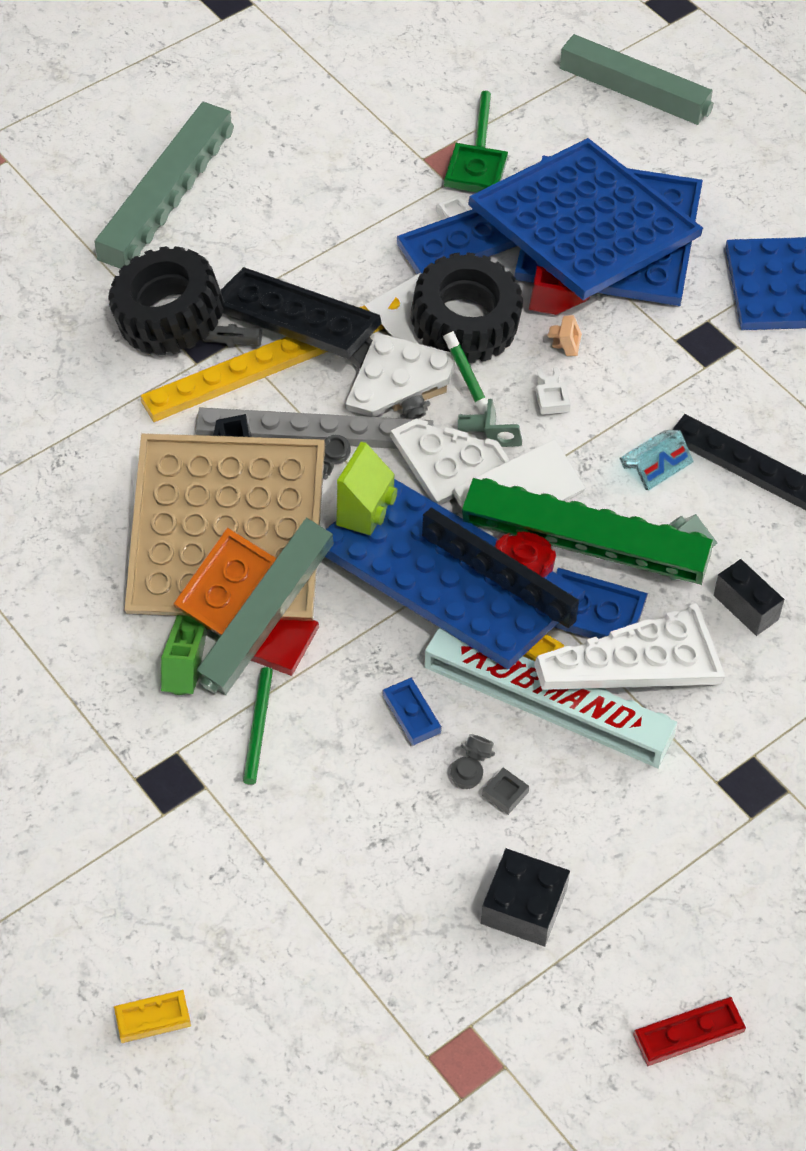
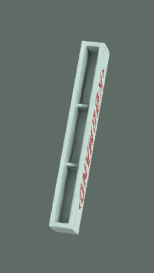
M440 627L426 648V669L658 769L674 739L677 721L672 720L666 714L655 713L641 707L633 700H625L615 696L604 688L542 690L534 665L535 661L522 656L510 669H506Z

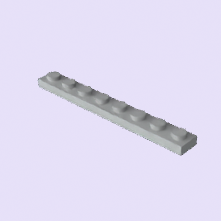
M199 407L196 435L213 436L216 420L246 414L252 437L325 440L331 435H341L349 441L350 446L358 447L360 442H365L370 447L398 449L390 437L391 430L414 419ZM424 420L428 421L427 425L433 426V420Z

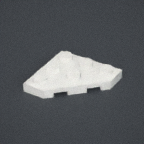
M376 332L345 403L346 410L370 417L381 415L385 409L398 403L401 406L403 401L411 397L422 396L423 392L437 387L439 389L449 385L457 364L451 352Z
M417 418L390 432L392 441L429 498L439 505L455 498L452 493L455 487L510 461L496 440L488 438L481 440L470 437L467 432L446 426L445 429L427 425L428 421Z

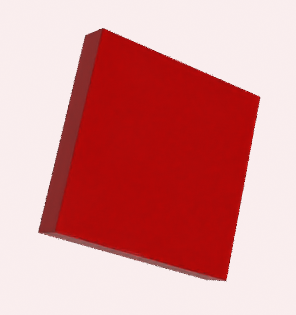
M280 619L251 661L292 676L319 629V622L315 620Z

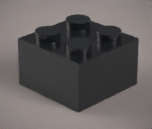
M505 848L482 905L481 924L545 947L568 888L570 870Z

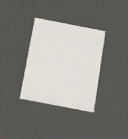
M419 273L368 302L365 306L369 311L380 315L383 327L392 337L422 345L423 338L419 339L416 336L414 326L411 323V307L416 281L421 274ZM395 297H397L400 301V306L394 310L388 309ZM456 299L444 303L451 311L459 315L471 316Z

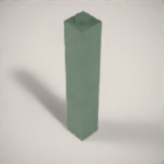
M573 34L561 48L559 69L698 125L704 116L708 117L713 109L714 102L711 101L712 89Z
M306 517L198 667L197 673L201 679L200 684L205 689L214 694L219 691L227 695L333 546L332 533Z

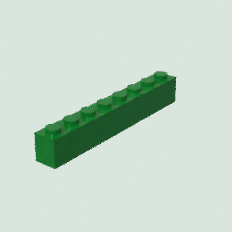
M483 478L482 480L472 479L462 508L463 522L471 523L474 526L504 534L510 533L512 536H517V532L537 534L545 538L554 547L699 585L703 583L712 552L713 539L707 538L706 535L699 532L686 533L668 524H661L660 526L651 524L640 517L632 516L628 518L620 516L609 509L597 510L589 508L578 501L566 502L558 500L551 494L543 493L539 495L531 493L523 487L500 485L488 478Z

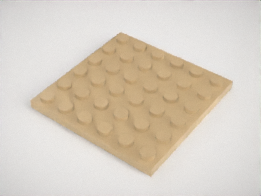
M141 433L124 609L126 614L187 615L177 609L173 603L227 528L277 558L306 517L320 526L325 441L320 439ZM317 568L281 617V620L313 621Z

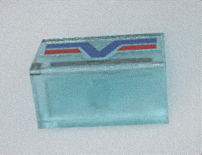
M664 430L619 458L624 469H637L645 490L652 489L694 462L680 430Z

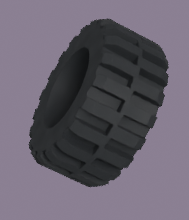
M167 246L159 247L157 251L151 249L145 251V254L140 257L135 256L132 258L129 265H124L119 270V276L115 275L108 295L111 312L124 340H127L129 345L135 349H140V351L148 354L155 352L156 355H166V352H171L172 354L180 353L181 349L195 347L196 342L199 340L203 342L209 336L208 332L210 330L214 331L218 325V320H220L223 313L222 306L224 304L221 290L208 260L190 249L186 251L185 248L174 246V249H169ZM181 294L180 297L171 303L151 307L162 298Z
M469 252L466 255L453 253L450 254L449 258L443 256L436 259L435 264L430 263L425 267L423 273L419 275L416 281L411 307V323L414 326V332L419 339L423 338V345L450 352L443 336L454 331L469 363H475L478 359L481 362L490 360L492 354L498 356L503 353L505 348L511 345L517 333L523 308L521 287L518 282H515L516 278L510 271H505L504 265L498 261L496 263L492 262L488 256L478 257L475 256V253ZM454 299H468L481 304L489 313L479 317H466L451 311L444 303Z

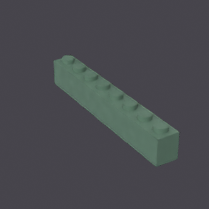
M202 101L95 239L98 261L121 269L124 265H129L132 258L140 256L146 244L153 240L158 228L166 223L168 215L173 208L178 207L186 191L193 187L198 175L205 171L210 159L218 154L226 138L231 137L234 129L231 121V111Z

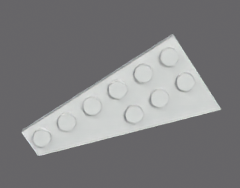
M698 603L692 604L687 610L678 613L676 610L668 612L665 617L654 621L647 619L611 631L609 636L600 639L597 637L587 639L585 644L576 647L566 646L539 655L534 663L542 690L720 685L725 678Z

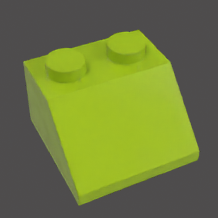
M360 442L337 480L336 525L371 536L375 527L383 523L388 505L392 506L394 504L398 489L394 487L395 474L365 442Z

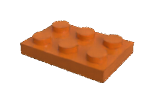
M227 528L173 604L177 609L221 636L277 558Z

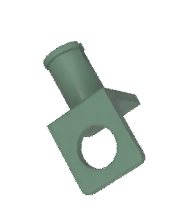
M488 399L487 411L484 414L458 415V430L485 432L488 439L498 441L501 447L522 446V436L518 424L496 425L493 399ZM509 432L514 435V438L502 439L498 434Z

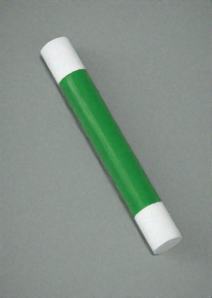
M454 331L444 335L443 338L480 414H484L487 411L488 402Z

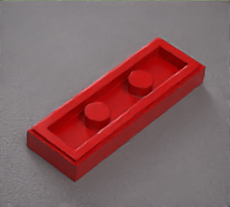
M728 997L636 1029L633 1035L648 1067L744 1033L746 1026L732 997Z

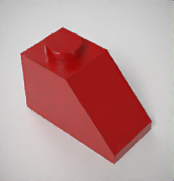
M537 266L529 310L557 315L590 299L588 297L582 300L545 268Z

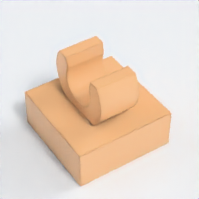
M574 315L563 316L561 326L554 325L549 328L548 337L553 338V348H563L566 356H578L581 331Z

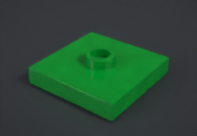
M456 143L444 179V187L479 192L501 181L508 160V151Z

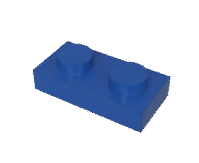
M412 677L383 689L385 701L412 746L441 734L442 726Z

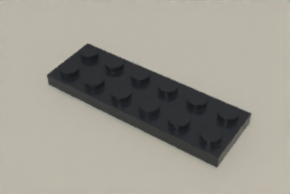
M245 267L221 289L224 300L222 306L224 314L347 359L382 324L379 314Z

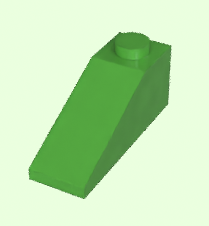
M177 615L161 657V691L171 692L175 695L194 693L199 678L197 669L202 662L208 628L190 616Z

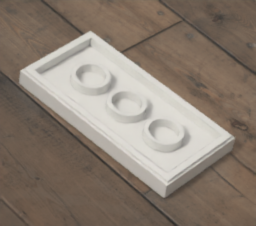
M555 439L475 477L480 480L483 478L492 479L498 484L508 487L520 486L528 492L539 495L543 493L551 494L562 501H567L583 493L586 489ZM472 479L455 487L452 491L461 508H463ZM478 527L493 537L501 534V532Z

